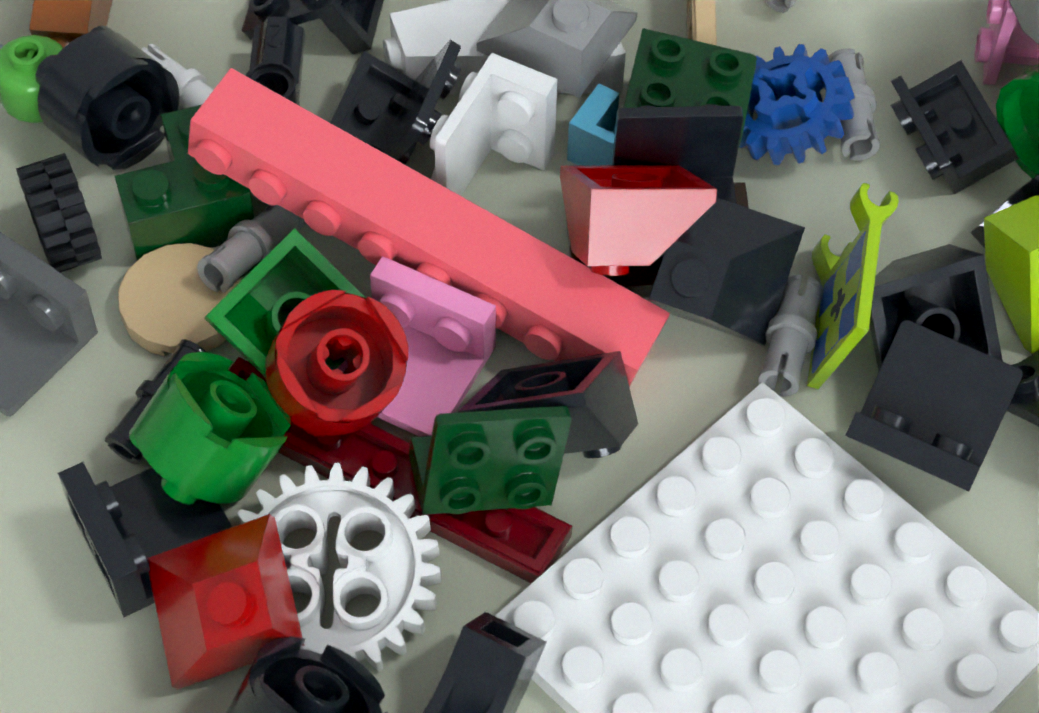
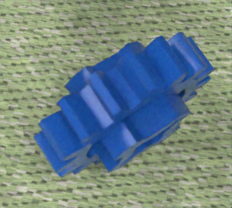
M798 44L793 55L785 56L780 46L775 47L773 59L768 62L756 56L757 62L739 148L747 146L752 159L756 161L768 151L773 165H780L785 154L792 153L798 164L803 163L805 160V150L811 147L820 154L827 152L824 139L827 136L842 138L845 133L840 120L853 119L854 116L850 101L855 96L849 77H846L840 60L830 63L826 50L822 48L809 57L804 44ZM824 88L826 90V95L824 102L822 103L823 99L820 94V91ZM754 109L758 116L755 121L753 120Z

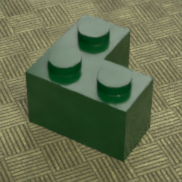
M202 105L161 114L170 162L114 176L137 261L144 254L165 245L192 243L209 248L220 246L228 240L229 231L237 223L254 218L249 188L224 174L217 175L207 171L194 157L188 155L190 122Z

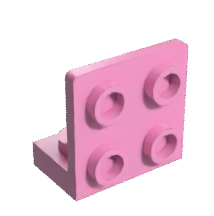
M382 256L370 274L372 298L384 304L395 315L405 332L409 347L406 374L400 391L378 418L419 437L432 436L434 418L438 414L455 413L496 347V305ZM344 361L337 369L344 372L348 367L347 362Z

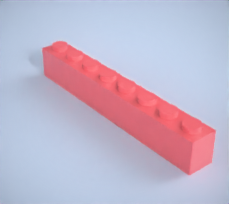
M233 68L229 69L191 119L188 155L194 157L204 169L213 174H224L249 188L252 194L262 202L269 205H279L299 216L317 233L325 236H334L359 250L360 254L374 265H377L383 256L496 305V329L521 341L531 353L542 359L560 361L621 351L630 387L670 315L668 311L607 277L591 272V268Z

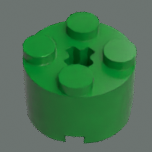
M193 352L184 355L169 372L129 431L131 442L141 451L152 468L163 477L161 485L164 491L174 500L183 504H193L197 499L213 503H233L242 500L287 439L285 432L291 426L290 416L275 401L268 389L267 383L252 372L245 381L238 375L228 371L234 361L208 352Z

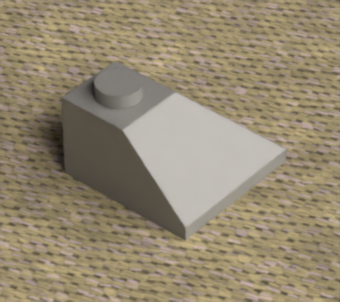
M510 0L478 40L477 51L487 56L494 53L558 79V89L580 98L636 22L637 12L611 0Z

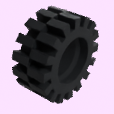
M59 154L16 168L32 221L49 265L61 273L102 259L90 214L87 211L83 194L79 189L78 181L66 154Z

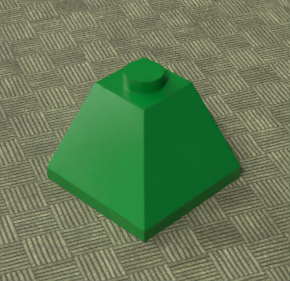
M294 228L204 319L266 378L265 359L269 348L282 324L299 303L314 294L328 290L346 291L345 293L366 297ZM328 357L325 363L331 370H334L345 360L340 358L333 361Z

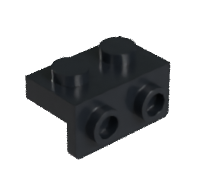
M962 60L911 89L908 88L901 75L891 81L900 97V100L891 104L907 136L917 130L919 131L925 144L916 148V152L932 180L944 175L954 194L1018 159L1013 146Z

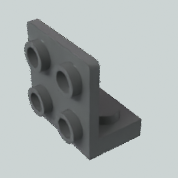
M0 232V412L5 416H12L73 358L98 331L86 290Z

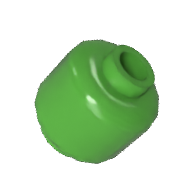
M28 35L9 41L0 49V103L9 115L19 121L30 123L43 122L38 109L40 85L36 82L35 74L38 66L46 57L57 55L63 49L60 43L49 37Z

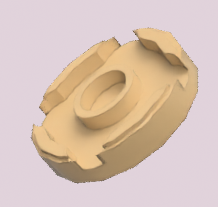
M192 243L165 245L144 254L127 270L118 289L119 313L122 323L131 339L150 353L165 356L164 351L174 353L182 339L190 340L198 344L205 351H210L219 347L226 339L204 318L241 282V277L226 292L222 293L221 290L215 292L203 283L197 270L198 262L205 255L214 251L213 248Z

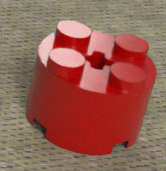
M328 290L314 294L299 303L290 312L269 348L265 359L268 389L278 405L290 416V421L313 436L344 435L367 426L393 401L403 384L408 361L409 345L407 337L395 315L384 304L371 297L364 298L345 293L346 291ZM328 357L333 361L343 358L347 362L348 367L344 372L340 369L331 370L325 363V360Z

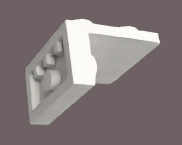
M491 53L478 73L471 72L465 79L459 94V103L451 115H442L432 131L430 148L435 150V167L431 180L461 196L491 149L501 153L510 161L526 163L544 171L552 159L555 150L558 79Z

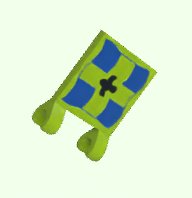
M863 183L850 201V211L860 233L852 243L849 242L841 253V257L834 255L830 251L828 242L831 237L826 234L822 236L812 251V262L823 286V296L819 302L815 328L817 329V339L811 351L807 386L819 389L869 331L881 227L898 207L899 200L895 192L889 191L882 199L880 206L872 203L868 197L867 191L870 184Z

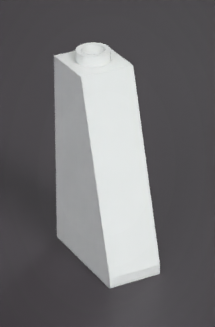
M447 0L390 13L391 38L383 39L386 64L416 80L451 39L461 45L454 65L461 68V73L449 94H460L467 76L471 72L478 73L489 57L477 51L478 40L510 0ZM621 42L583 93H592L599 83L617 92L623 91L626 52ZM557 88V94H567V92Z

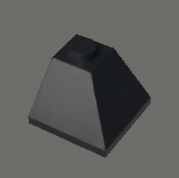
M716 197V202L664 252L648 301L677 317L765 346L767 342L765 334L768 324L776 315L805 227Z
M948 244L893 260L875 276L870 331L878 371H880L901 323L905 320H909L1003 361L984 254Z
M621 351L500 370L458 411L460 413L566 406L569 409L572 422L564 454L583 452V456L589 459L605 457L619 451L621 445L638 425Z

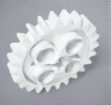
M334 463L329 479L322 481L319 480L312 465L306 466L305 484L298 487L285 474L279 476L283 494L274 498L268 492L259 489L256 494L262 511L256 514L240 509L237 515L241 524L268 514L275 517L292 593L302 592L312 597L308 607L297 614L302 637L306 638L304 646L301 648L322 654L328 644L346 652L358 661L366 658L378 672L383 670L380 650L388 646L394 652L404 656L407 653V649L401 634L402 631L405 629L421 635L425 632L424 620L416 612V609L436 610L437 607L436 595L429 589L424 588V586L436 585L442 581L440 567L427 563L440 556L437 540L422 539L431 531L428 516L421 515L410 518L416 508L414 497L411 494L402 496L393 502L395 489L393 479L389 477L380 482L375 489L371 488L368 468L362 467L357 472L352 482L345 481L340 463ZM333 516H338L341 518L336 537V551L341 568L335 571L333 578V625L329 629H323L321 621L326 603V592L321 575L326 574L329 564L327 537L329 519ZM306 528L316 532L314 540L304 548L292 549L283 545L287 535L296 529ZM373 530L384 536L380 545L372 550L360 551L350 546L351 540L362 531ZM357 595H374L380 600L378 608L368 616L355 617L345 612L346 605Z

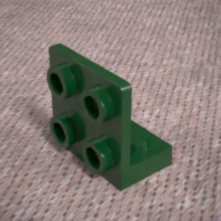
M642 28L623 108H637L640 106L698 107L708 104L740 106L743 112L740 146L757 57L754 54Z
M558 406L438 414L434 418L432 436L411 437L408 455L422 515L440 513L463 514L470 511L509 508L529 509L536 506L552 505L572 422L568 407Z

